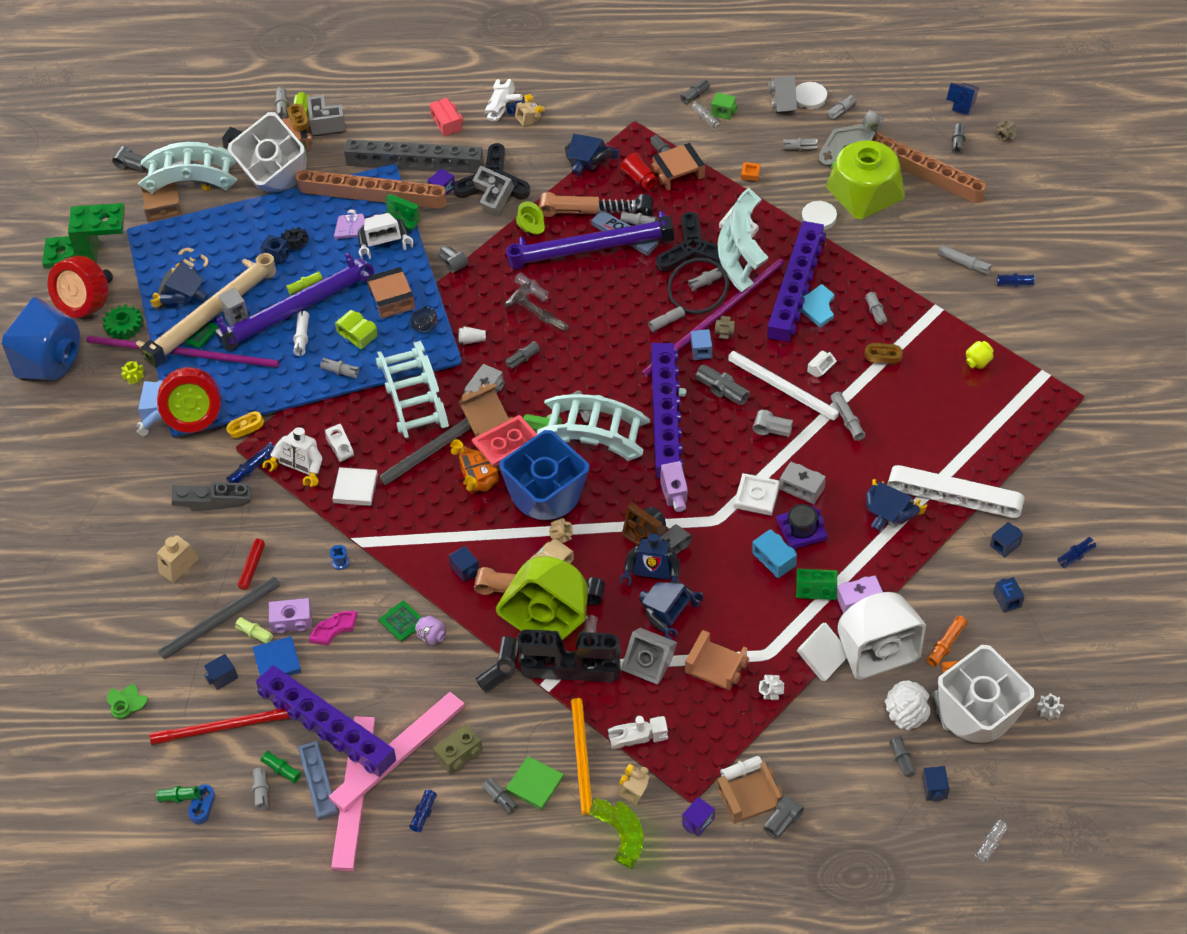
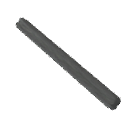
M467 418L381 474L380 480L385 485L471 429Z
M276 577L270 578L158 649L160 656L166 659L280 586Z

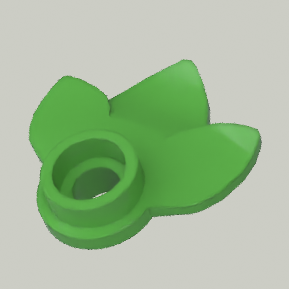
M135 684L129 685L121 692L111 688L107 695V702L111 706V714L117 719L126 718L131 712L141 710L148 700V697L145 695L139 696Z

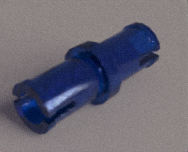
M1014 273V275H997V286H1034V274L1018 275V273Z
M1087 537L1078 545L1070 547L1068 552L1057 558L1058 563L1063 562L1060 566L1067 568L1074 561L1081 560L1086 553L1096 548L1095 542L1089 544L1094 540L1091 537Z
M429 789L424 791L420 804L416 805V813L409 825L411 830L415 832L423 830L427 817H430L432 813L431 808L437 797L436 792Z

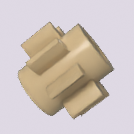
M564 518L551 522L552 527L549 530V534L552 540L556 539L564 543L572 539L571 535L574 531L570 522H565Z

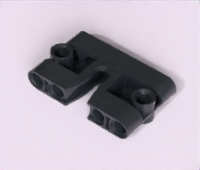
M527 629L520 631L517 636L519 648L518 663L521 665V673L527 678L615 682L621 676V649L619 638L615 634L580 632L576 642V651L564 649V642L558 631Z

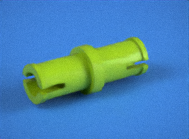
M317 271L312 275L303 276L300 280L286 285V288L291 296L323 280V277Z

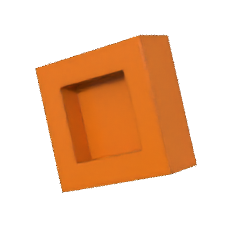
M743 162L741 180L758 181L760 164Z

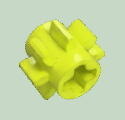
M137 361L127 362L124 367H121L123 372L121 374L123 380H128L129 384L139 383L141 378H144L143 365L138 366Z

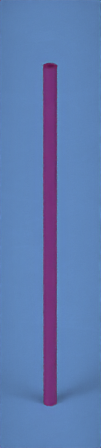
M778 259L753 280L754 284L743 292L739 291L692 331L705 330L784 265V261ZM691 332L674 345V351H679L691 341ZM651 365L642 371L645 377L652 373Z
M87 336L86 338L87 343L141 350L134 341ZM176 347L169 353L277 368L280 364L279 360Z

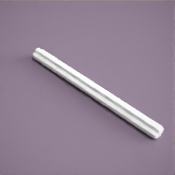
M735 351L729 354L728 360L826 417L832 420L838 417L839 411L741 354Z

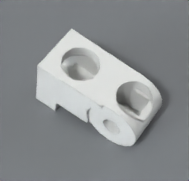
M341 424L325 430L326 440L333 452H335L339 462L354 457L353 449ZM339 431V433H336V434H334V435L331 436V434H332L333 432Z

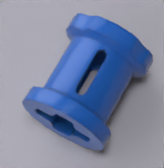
M343 545L333 546L330 549L332 566L337 570L346 569L350 562L347 557L346 547Z

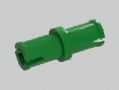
M268 750L262 755L260 761L272 768L275 774L284 776L293 784L300 779L302 773L290 766L285 759L278 758Z
M175 786L172 789H159L156 793V798L159 803L170 801L181 803L183 800H198L200 798V789L198 786L184 788Z

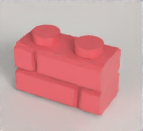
M446 97L439 102L430 103L431 116L443 136H448L453 132L457 133L462 130L463 117L461 113L457 114L454 102L451 103Z

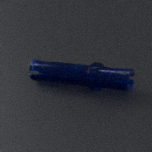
M269 442L243 465L240 464L236 471L226 477L229 483H239L246 476H251V472L271 457L275 446Z

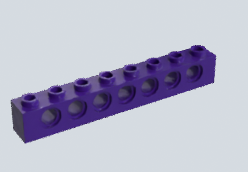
M808 221L802 222L768 324V338L789 342L791 335H795L797 326L795 323L799 322L801 316L800 308H803L805 303L804 295L808 294L810 286L808 283L813 280L814 271L812 270L817 267V255H821V243H824L826 239L824 224Z
M674 343L651 344L656 478H660L661 465L680 461L683 470V459H679V454H682V443H678V438L682 436L681 427H678V423H681V411H677V407H680V396H676V392H679V381H676V377L679 376V367L675 366V362H678V351H674Z
M274 665L256 680L257 692L263 699L270 700L277 709L287 711L290 718L300 721L307 730H313L321 740L330 742L337 751H343L351 761L360 763L368 773H374L380 777L396 761L393 747Z

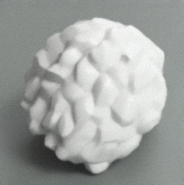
M907 680L895 684L888 692L887 699L884 701L887 706L886 710L890 712L889 717L891 721H895V724L900 729H905L906 731L918 728L930 716V707L927 704L929 693L916 682Z

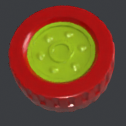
M195 367L176 369L169 373L159 386L157 393L158 412L162 420L174 430L187 433L204 430L216 420L220 411L221 393L219 386L209 373Z

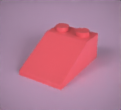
M518 415L473 438L472 443L492 466H499L500 460L537 434Z

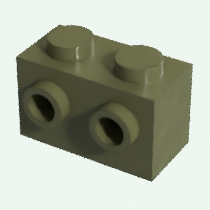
M466 724L433 748L435 759L450 775L455 771L461 770L469 760L477 758L481 751H483L481 739Z

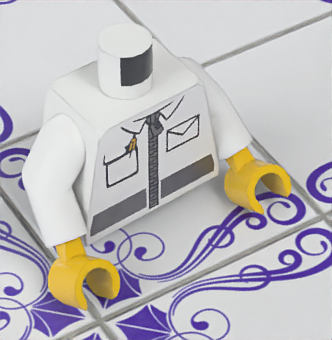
M295 428L288 436H283L278 441L271 453V459L263 463V468H267L270 463V471L277 468L276 460L279 459V463L310 475L303 479L304 486L310 484V487H314L318 484L316 474L319 473L322 456L317 449L316 440L306 436L303 428Z

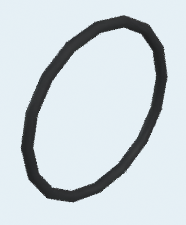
M695 258L685 261L675 268L669 278L667 288L669 298L676 307H679L680 305L673 298L671 286L673 278L681 268L697 261L709 262L717 266L724 275L725 289L719 301L711 307L702 310H688L682 307L686 313L701 314L711 311L720 305L727 295L729 287L727 272L719 263L711 259Z

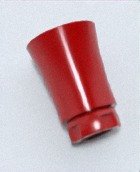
M632 153L623 160L620 170L632 178L638 185L646 190H650L657 184L658 178L644 163L638 153Z

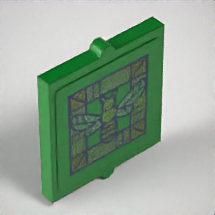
M208 322L185 340L184 343L187 346L191 345L200 350L215 334V330L219 326Z
M402 600L395 607L389 608V611L379 618L378 621L394 637L403 642L410 635L416 634V624L422 617Z

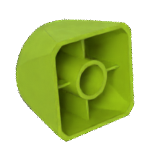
M857 141L844 147L839 152L826 183V188L856 219H864L903 200L905 197L898 156L890 147L876 141Z
M549 556L535 557L528 560L519 569L498 603L496 612L520 631L527 629L558 631L563 640L585 621L588 599L587 582L580 571L564 560Z

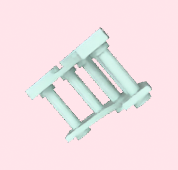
M181 142L167 145V148L153 151L141 160V165L147 168L149 172L148 176L143 178L138 185L153 194L161 187L173 182L197 180L214 184L227 191L237 181L236 177L229 174V169L236 161L228 150L222 147L208 146V143ZM191 160L204 161V165L191 164ZM184 161V164L171 166L172 163ZM211 163L222 167V170L210 167Z
M750 188L746 189L739 196L733 207L731 217L725 222L718 238V254L722 267L735 287L741 292L754 284L749 278L752 269H757L768 259V256L761 250L756 241L752 240L750 235V214L762 200ZM741 254L748 262L744 270L738 261Z
M421 341L413 343L414 348L412 351L384 358L380 351L377 352L379 358H376L378 369H382L387 381L385 383L387 394L391 393L399 419V422L396 423L399 434L402 433L405 438L409 437L407 430L433 422L439 423L441 428L449 426L443 402H441L440 397L437 398L436 393L439 392L436 378L428 356H424L425 348ZM414 358L413 361L401 363L390 367L387 366L392 363ZM416 367L422 368L423 373L420 376L394 383L390 375ZM420 383L428 384L429 392L427 394L403 401L398 400L397 389ZM428 401L430 403L433 402L436 411L433 415L408 422L404 421L402 408Z
M571 394L555 396L545 400L544 403L552 409L549 425L538 429L537 435L544 430H553L564 442H570V439H580L581 443L592 445L601 443L609 446L608 450L617 453L627 461L642 456L643 449L635 443L638 428L650 423V419L642 412L600 395ZM578 409L592 410L588 426L575 424ZM570 410L568 422L556 425L559 413ZM600 412L613 415L610 431L596 427ZM620 419L631 424L628 439L617 433Z

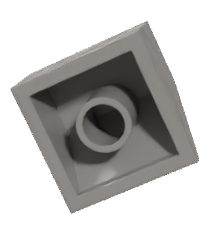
M639 628L632 632L621 670L659 684L672 661L677 642Z

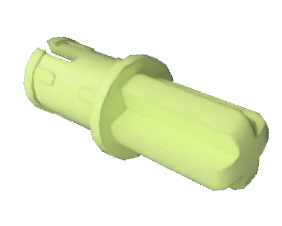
M242 617L236 621L235 628L248 634L250 638L255 637L264 643L270 642L273 638L271 632L261 628L258 623H251Z

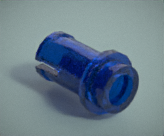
M523 97V101L509 103L507 112L510 115H515L517 103H525V98Z

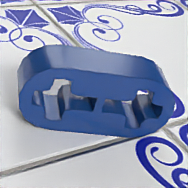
M208 784L199 786L200 798L198 800L193 799L188 810L190 820L196 825H201L208 820L215 801L214 790ZM208 792L209 795H206L203 801L201 795H205V793ZM201 808L203 814H199L198 817H196L194 813H199V810Z

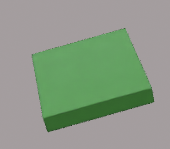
M527 756L506 787L507 793L543 810L563 780L564 774Z

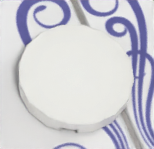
M805 82L796 87L797 105L801 108L807 107L809 110L822 107L827 100L826 89L816 82Z
M813 201L803 208L802 222L808 221L824 224V230L831 228L836 223V209L827 202Z

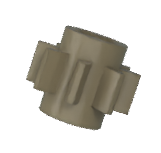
M1005 119L1004 122L1000 121L996 125L998 129L995 132L998 139L1007 142L1009 139L1013 140L1016 136L1015 132L1017 129L1014 122Z
M722 316L721 320H716L715 334H720L719 338L728 339L729 335H734L735 321H730L731 317Z

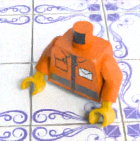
M453 440L450 444L453 447L451 453L453 455L460 454V467L465 478L463 484L467 485L466 489L470 491V494L478 491H489L499 481L497 471H500V465L492 466L480 451L463 446L460 440Z

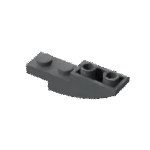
M212 482L211 487L172 485L171 505L191 506V511L229 508L250 501V483Z

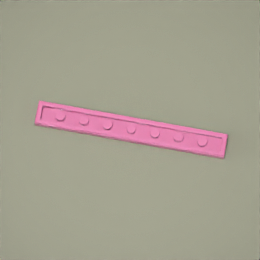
M449 692L388 744L395 750L396 761L380 777L374 773H368L362 767L330 794L329 800L341 811L345 812L465 708V703Z
M354 716L356 723L374 734L375 717ZM349 757L344 782L363 767L360 763L351 761ZM365 795L345 812L340 810L331 866L333 871H354Z

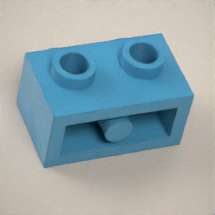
M771 529L752 542V553L777 578L796 566V551L792 547H788L779 534H775Z

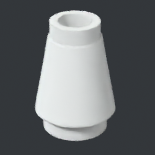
M465 326L459 328V343L465 345L485 341V330Z

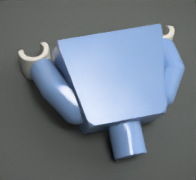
M162 380L156 383L144 381L138 407L142 423L138 422L136 425L138 428L136 433L143 437L148 434L149 428L154 423L162 420L157 407V393Z

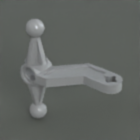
M869 109L861 124L833 129L820 151V161L825 165H831L844 146L857 141H871L884 118ZM831 152L833 158L825 161L823 154Z

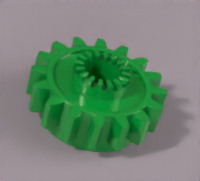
M127 304L124 307L117 305V309L110 308L111 312H106V317L102 318L104 331H106L107 335H111L112 339H129L140 332V327L143 326L142 315L139 309H135L133 305L129 308Z

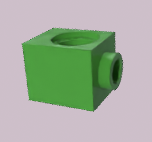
M717 92L711 103V116L731 120L733 114H736L738 109L736 97Z

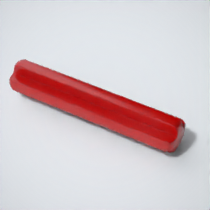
M256 538L253 542L237 583L239 589L247 590L265 546L263 539Z

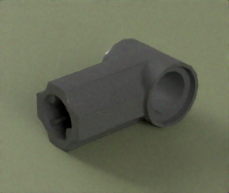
M122 146L112 159L113 164L120 169H124L126 166L140 171H146L147 169L141 165V160L146 156L133 153L126 146Z
M446 245L440 248L439 258L446 263L452 273L469 265L468 259L462 251L457 252L451 246L448 247Z
M785 795L779 801L774 814L764 825V830L772 838L779 839L790 824L797 822L801 817L804 807Z

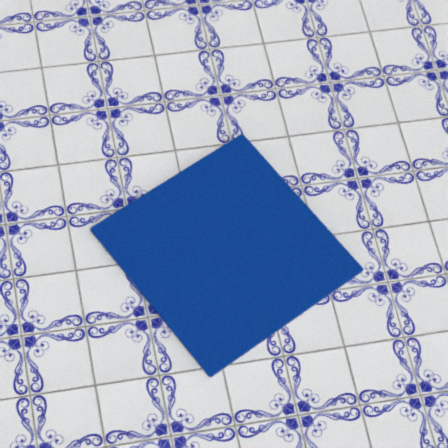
M396 164L350 174L402 181ZM298 187L283 192L271 193L128 228L127 235L150 340L154 342L203 304L193 298L188 305L165 303V309L161 308L160 311H155L151 305L152 295L158 292L165 274L172 268L176 269L175 265L181 261L183 262L184 259L190 261V257L196 259L195 262L191 263L194 264L193 267L196 268L203 279L200 289L208 294L204 300L205 302L248 269V267L242 264L243 259L256 263V258L261 254L260 246L268 234L281 238V233H285V229L290 230L292 227L294 229L300 227L301 230L305 229L309 237L307 244L300 249L290 250L288 258H285L282 264L275 263L276 274L273 277L263 279L242 296L248 316H251L289 297L290 294L286 285L300 280L301 277H307L319 271L323 279L347 268L346 253H350L353 260L361 258L359 255L361 247H359L358 237L339 238L335 241L334 234L338 217L341 215H353L354 213H347L349 210H356V214H363L364 219L375 215H382L387 212L386 203L301 193ZM416 225L412 231L407 230L408 236L413 239V248L410 244H406V250H404L402 247L403 238L367 246L371 258L369 259L368 254L362 256L365 261L373 266L374 274L401 267L413 294L415 309L381 319L377 303L372 291H369L367 281L361 280L301 311V316H303V311L309 313L308 343L306 344L304 355H301V351L300 356L295 355L293 352L295 345L293 337L296 334L298 313L239 342L238 347L228 352L220 345L216 333L200 349L203 351L279 360L278 368L167 354L165 356L166 361L156 369L158 378L162 381L169 373L183 367L201 369L215 379L221 393V407L216 420L204 429L207 430L227 425L232 420L250 412L257 411L262 416L384 385L387 383L382 369H378L376 358H379L377 352L380 351L384 358L412 351L414 348L413 343L421 341L425 348L424 356H428L433 372L461 365L462 360ZM184 248H191L194 250L192 252H185L182 255L178 254L179 251ZM201 254L206 256L209 261L205 268L203 265L205 261L200 258ZM349 310L361 313L364 319L372 321L377 327L378 336L363 349L356 347L350 340L345 339L336 331L335 322ZM223 311L210 321L218 326L217 318L222 317L226 325L230 327L225 320ZM184 342L178 346L180 348L199 350L191 345L187 346ZM326 358L337 362L344 361V364L359 367V374L355 379L342 374L339 376L335 372L322 370L320 369L322 359ZM414 358L392 363L387 366L390 367L401 363L413 361ZM416 367L390 375L392 381L395 382L419 376L423 371L422 368ZM169 426L171 436L174 438L191 434L174 430Z

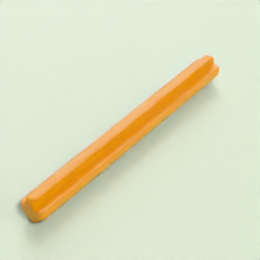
M574 698L571 700L581 813L586 816L592 815L593 808L583 703L581 698Z

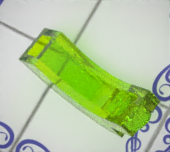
M595 797L588 814L615 828L620 837V847L613 861L633 870L644 843L643 828L638 817L626 804L619 800L614 807L608 801Z

